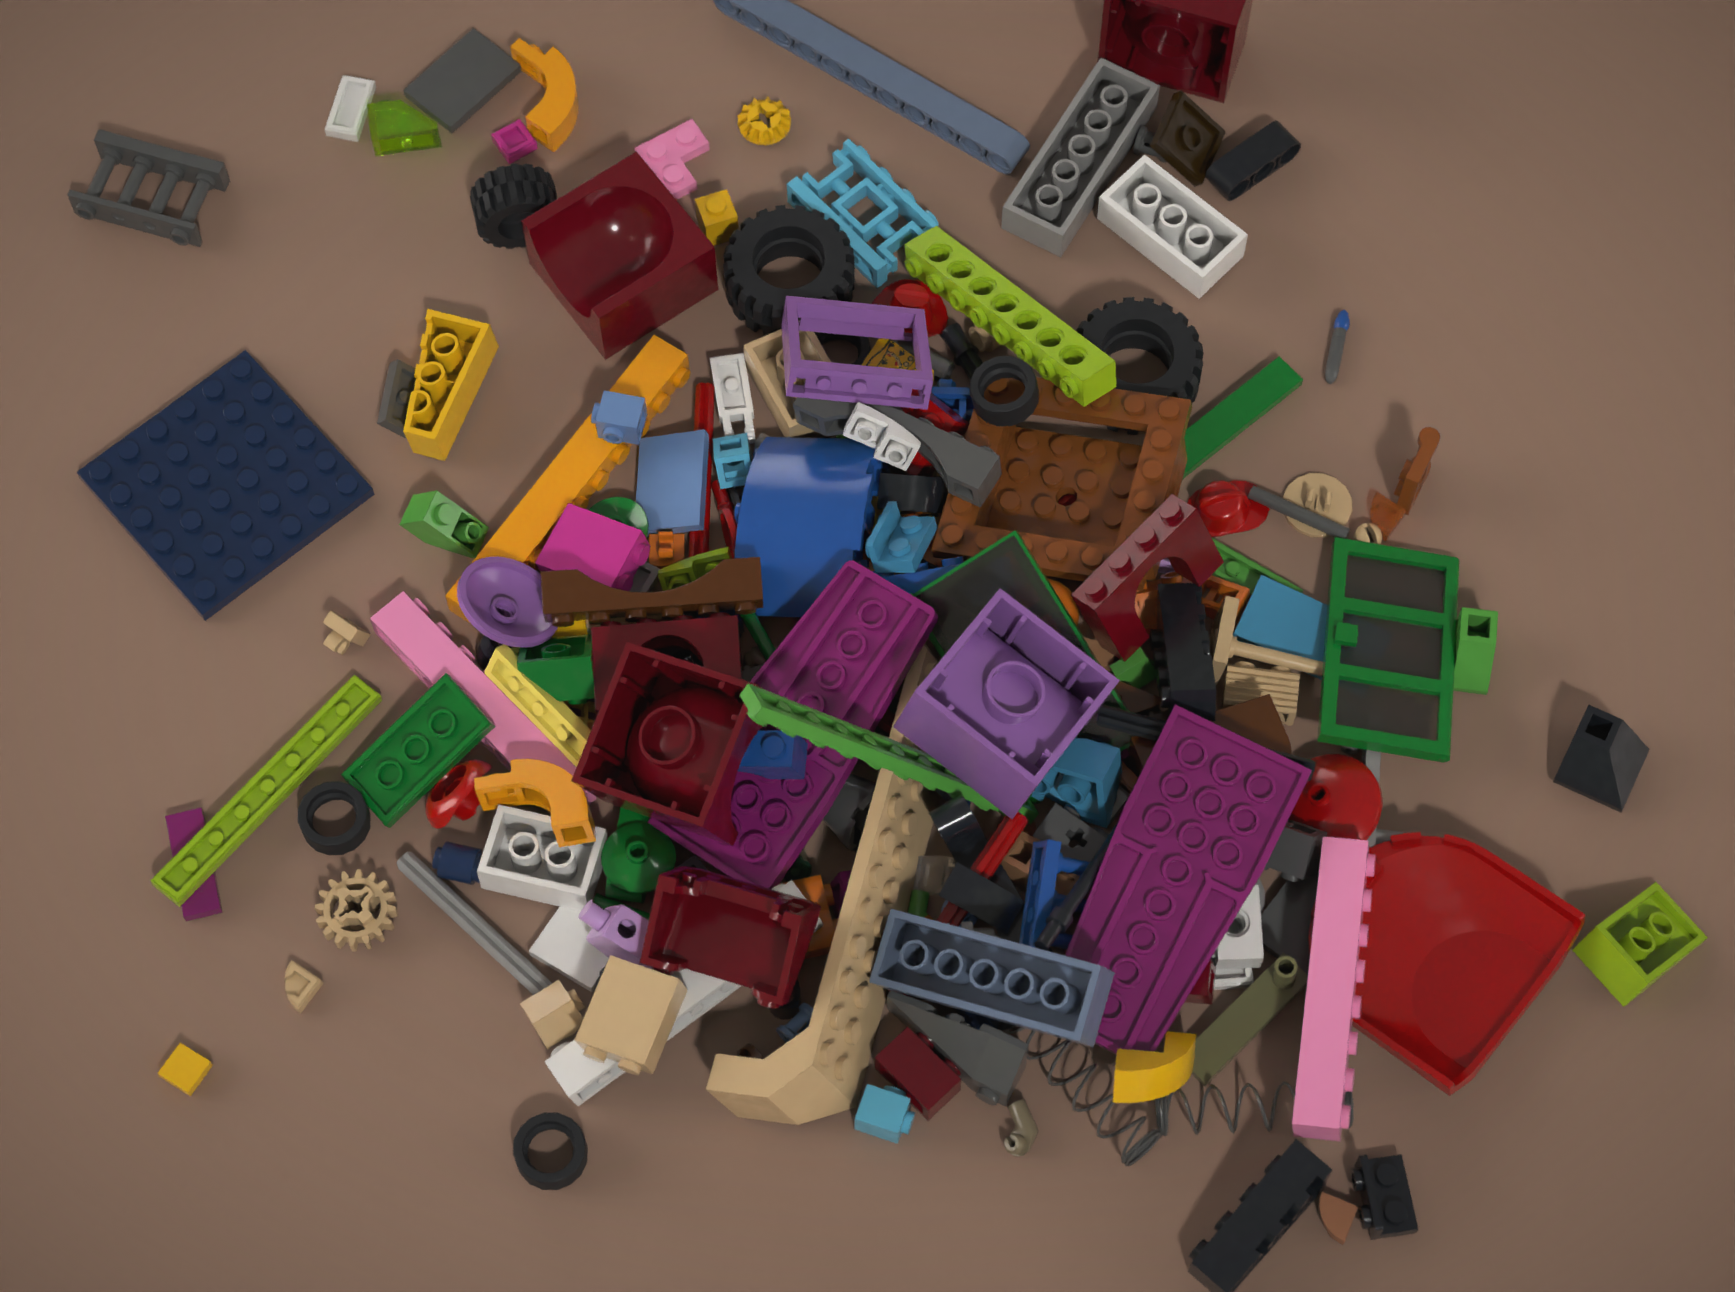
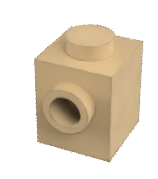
M560 980L555 981L520 1003L547 1049L572 1036L579 1030L583 1021L579 1011L583 1010L585 1006L575 990L572 989L567 992Z

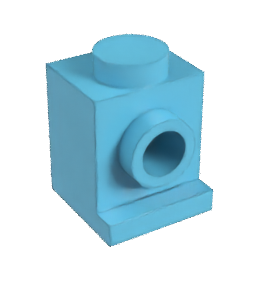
M742 433L714 438V461L720 489L745 485L752 463L748 434Z

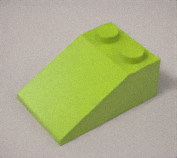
M1655 882L1598 924L1572 951L1619 1003L1625 1007L1708 937L1662 887Z

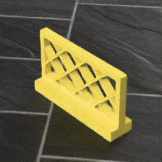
M501 645L495 648L484 674L577 767L595 720L588 719V712L596 714L595 702L588 701L583 704H569L568 701L556 700L518 670L517 660L520 647L510 648L507 645ZM569 707L580 709L581 717L577 716Z

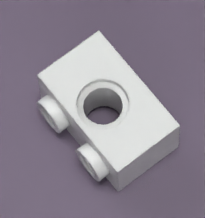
M1255 885L1234 921L1241 925L1243 931L1238 934L1227 932L1212 956L1214 957L1216 969L1260 968L1264 952L1259 885Z

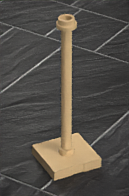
M1225 596L1213 620L1209 635L1210 655H1212L1216 685L1227 666L1228 658H1232L1233 655L1322 676V661L1237 641V637L1233 636L1240 599ZM1339 680L1415 699V706L1419 707L1422 705L1429 706L1433 695Z

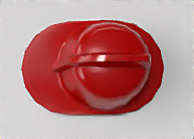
M1212 481L1195 491L1187 502L1197 509L1211 537L1255 529L1266 520L1269 513V507L1248 498L1253 485H1256L1247 481Z

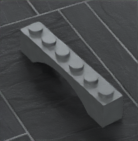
M797 397L793 403L797 423L822 435L833 436L843 434L844 427L857 403ZM864 404L891 418L921 442L917 452L934 466L950 494L978 507L982 506L1002 475L1000 456L991 448L974 445L956 432L951 431L948 433L935 427L932 422L925 418L919 417L917 419L904 413L900 407Z

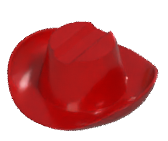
M903 279L895 281L885 287L872 302V304L924 309L928 338L940 334L948 323L947 310L941 296L934 294L926 284L919 280ZM904 328V332L912 333V328Z
M478 759L463 761L455 765L430 789L425 802L427 819L433 828L440 829L445 827L450 822L452 816L465 821L476 814V808L480 805V802L475 792L474 778L482 777L492 769V765Z

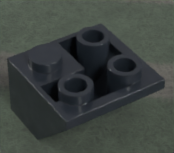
M1588 705L1553 782L1621 813L1650 749L1624 720Z

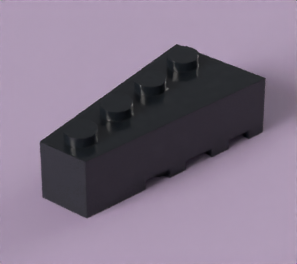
M1194 583L1158 584L1157 628L1150 629V648L1153 651L1154 669L1157 670L1158 689H1161V707L1168 708L1169 716L1174 706L1177 705L1206 720L1215 721L1216 684L1212 655H1210L1208 630L1205 629V606L1201 604L1202 585L1199 587Z
M1295 1139L1282 1156L1278 1154L1264 1170L1266 1175L1257 1185L1253 1182L1239 1199L1242 1203L1234 1213L1227 1211L1214 1227L1217 1233L1209 1242L1202 1239L1189 1255L1193 1261L1188 1272L1210 1292H1234L1323 1191L1332 1169L1300 1141Z

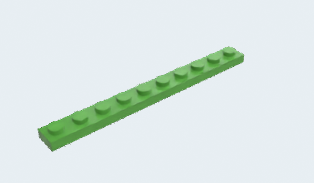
M749 683L740 694L748 709V716L761 726H766L767 724L775 726L790 737L801 736L819 748L830 747L848 759L856 757L864 760L874 769L880 770L884 768L890 770L903 780L911 778L920 782L929 790L935 791L939 789L945 791L952 798L962 794L964 799L973 802L984 811L992 809L999 812L1002 816H1006V814L928 753ZM1029 798L1018 811L1028 819V824H1031L1039 814Z

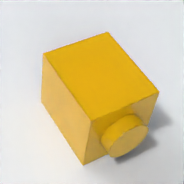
M727 189L695 198L696 219L700 230L714 246L728 242L733 231L739 230L738 216Z

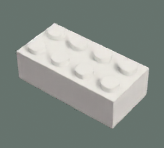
M1145 154L1099 197L1097 219L1199 299L1244 256L1248 234Z

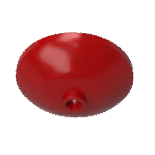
M1325 754L1311 758V760L1315 761L1313 777L1311 781L1306 783L1289 819L1328 832L1327 837L1367 840L1378 825L1383 807L1382 791L1374 774L1366 765L1350 756ZM1325 792V796L1321 800H1315L1318 794Z

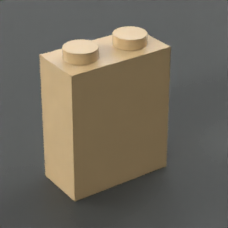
M610 955L575 1037V1041L584 1050L583 1055L589 1059L604 1063L605 1059L608 1058L619 1062L617 1067L628 1073L639 1075L642 1070L653 1074L688 989L678 978Z

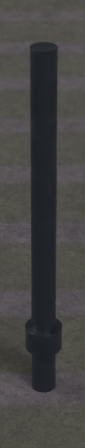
M1117 824L1061 905L1054 907L1046 918V927L1034 943L1036 948L1048 951L1057 936L1065 933L1072 923L1073 913L1095 882Z

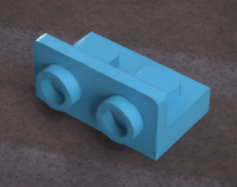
M888 501L882 514L878 517L875 528L865 543L866 555L871 559L875 573H915L938 528L935 518L918 517L915 515L901 517L897 502Z

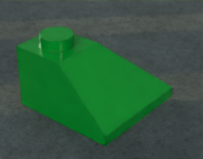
M591 634L551 637L546 642L537 646L520 647L517 660L518 670L556 700L568 701L569 704H583L591 698H595Z

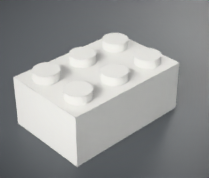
M498 804L477 869L481 888L581 911L588 901L593 900L602 871L601 854L604 844L608 839L606 829L595 826V842L559 847L551 827V816Z

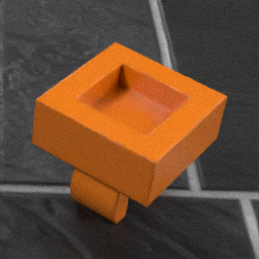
M673 531L658 532V534H649V564L662 569L685 559L684 533L673 534Z

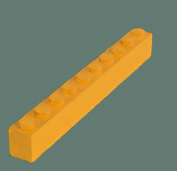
M653 335L609 390L610 392L645 398L647 418L641 438L649 430L650 421L657 413L661 414L667 408L671 399L670 396L677 387L682 388L688 381L691 373L688 354L658 336ZM591 412L472 563L486 557H505L520 561L534 570H538L539 568L535 562L567 504L571 503L587 509L590 497L596 490L600 491L608 482L609 473L616 464L621 465L626 460L632 444L625 442L613 444L605 441L603 438H598L596 424L591 422ZM458 579L445 597L449 610L470 623L458 602Z

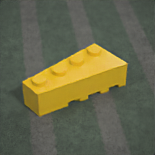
M427 309L425 318L427 325L425 334H422L420 347L422 350L419 364H416L415 386L414 391L410 394L403 432L413 453L445 461L499 345L490 324Z

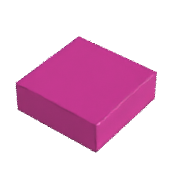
M520 119L491 134L493 143L509 164L538 149L537 142Z

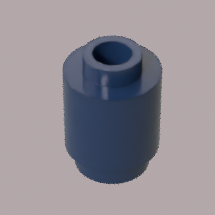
M446 841L443 847L436 848L432 868L437 869V876L439 878L474 885L475 882L480 883L477 869L481 860L482 849Z

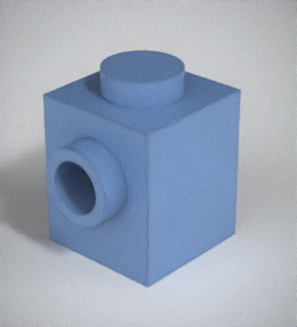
M604 390L601 402H595L591 416V422L596 424L598 438H603L605 441L613 444L625 442L639 445L647 418L645 398Z

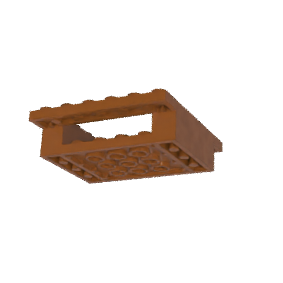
M1036 377L1039 388V403L1031 415L1145 431L1146 435L1143 446L1022 428L1015 425L995 426L986 423L980 418L974 408L965 440L979 447L987 446L1000 456L1002 475L981 507L948 492L931 549L933 557L950 559L963 556L965 562L1014 530H1017L1046 576L1084 582L1171 494L1178 497L1188 460L1184 437L1192 410L1190 399L1112 389L1083 407L1073 398H1068L1050 380ZM1002 378L994 381L985 389L984 397L985 400L994 404H1008L1016 401L1023 395L1025 385L1020 380ZM1064 495H1073L1077 498L1073 504L1068 506L1058 503V500ZM1012 550L1002 556H1010L1012 570L1025 572ZM1161 560L1153 565L1144 575L1138 586V591L1144 590L1146 580L1156 581Z

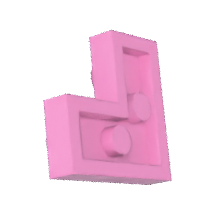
M691 119L635 147L634 150L635 152L637 151L677 200L697 190V182L684 163L709 151L710 148L709 142L694 120Z

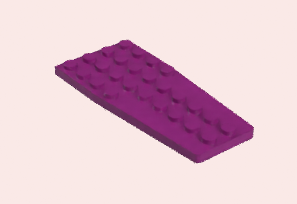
M847 561L750 682L758 684L764 690L874 732L937 623L938 614L928 604L856 561ZM769 724L760 729L781 731L779 728ZM803 738L808 743L805 780L767 779L756 774L737 771L731 798L732 823L736 831L739 832L734 846L650 818L648 823L730 878L772 889L780 884L832 807L856 765L858 758L848 759L835 749L827 746L819 748L808 739Z
M1177 705L1174 706L1124 806L1065 956L1101 965L1115 972L1095 1040L1096 1045L1116 1055L1117 1048L1156 1051L1260 878L1310 777L1311 769Z

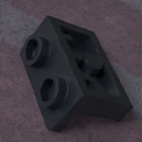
M1402 1154L1368 1159L1367 1155H1360L1354 1165L1355 1168H1351L1350 1174L1354 1191H1360L1363 1205L1359 1206V1218L1362 1228L1369 1230L1370 1240L1417 1233L1418 1225Z

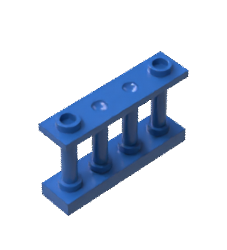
M1046 839L1033 842L1020 944L1036 948L1034 943L1046 927V918L1053 908L1059 907L1067 895L1058 894L1055 889L1057 874L1061 871L1081 875L1090 863L1088 861L1063 857V854L1060 852V841ZM1087 899L1081 901L1075 913L1082 914ZM1059 934L1051 946L1068 949L1073 935Z

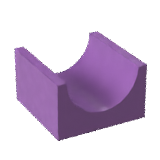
M1000 588L914 691L896 721L894 728L1013 819L1075 737L1093 718L1120 680Z

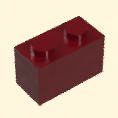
M907 1026L875 1056V1069L893 1087L906 1093L905 1096L911 1098V1105L929 1121L961 1090V1078L959 1077L961 1073L953 1062L947 1058L942 1061L932 1051L934 1046L921 1032L915 1034Z

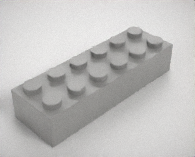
M1100 58L1003 205L1001 228L1061 257L1132 148L1141 125L1146 126L1157 109L1160 85Z

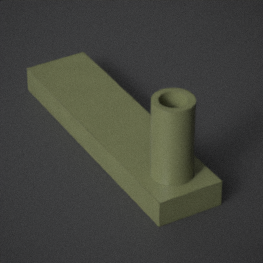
M1283 952L1196 1039L1192 1075L1203 1086L1206 1087L1307 986L1308 975L1297 965L1294 958L1287 956Z

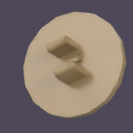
M1308 473L1297 477L1287 486L1283 499L1343 526L1347 525L1352 514V498L1346 486L1336 478L1323 473ZM1284 515L1288 524L1301 534L1309 537L1331 536Z

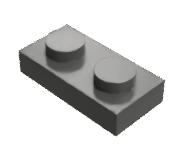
M397 359L389 364L377 424L406 438L403 429L410 394L414 391L415 368Z

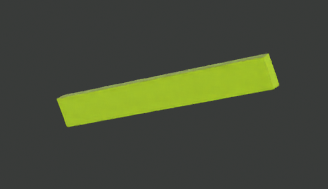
M354 674L151 879L152 885L180 907L382 701L381 695Z

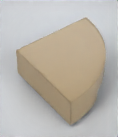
M291 960L285 972V991L293 1008L301 1014L322 987L323 982L320 978Z

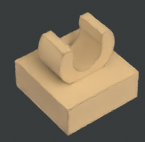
M331 610L323 621L325 625L333 629L323 644L341 655L346 652L351 642L364 646L371 635L345 616Z

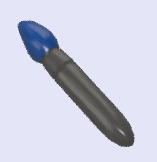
M1346 310L1339 312L1334 321V332L1325 369V379L1328 384L1334 383L1339 373L1346 332L1350 325L1349 314Z

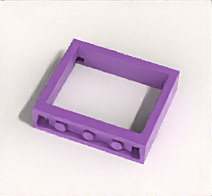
M786 296L781 324L786 396L928 410L933 385V373L924 309ZM904 328H912V333H905ZM799 330L912 341L916 370L802 360ZM796 378L805 379L804 385H795L793 383L796 382ZM912 389L918 390L919 396H911Z

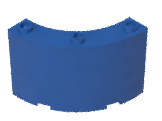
M766 437L759 448L754 449L753 461L746 478L742 500L737 502L734 515L737 523L734 559L760 557L763 608H756V616L802 618L847 561H856L869 569V561L862 560L864 539L870 537L875 517V508L871 500L873 496H878L880 473H891L890 464L873 458L875 448L850 438Z

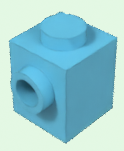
M867 1084L854 1118L855 1130L898 1144L902 1133L909 1134L914 1121L915 1112L910 1111L911 1098L906 1097L904 1091L893 1086H884L882 1089Z

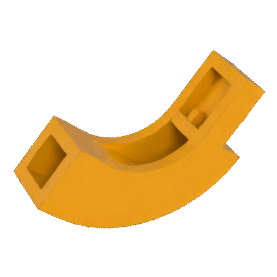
M518 38L510 46L512 58L521 65L522 72L540 83L546 90L542 100L525 116L527 129L536 141L554 153L569 137L578 117L579 103L575 77L570 64L556 48L552 47L544 55L538 46L534 44L529 45Z
M514 759L510 760L511 772L493 773L488 776L474 778L475 792L483 811L497 809L498 804L508 807L536 805L551 813V827L559 847L596 841L595 824L584 791L580 786L571 782L573 776L563 768L542 760Z

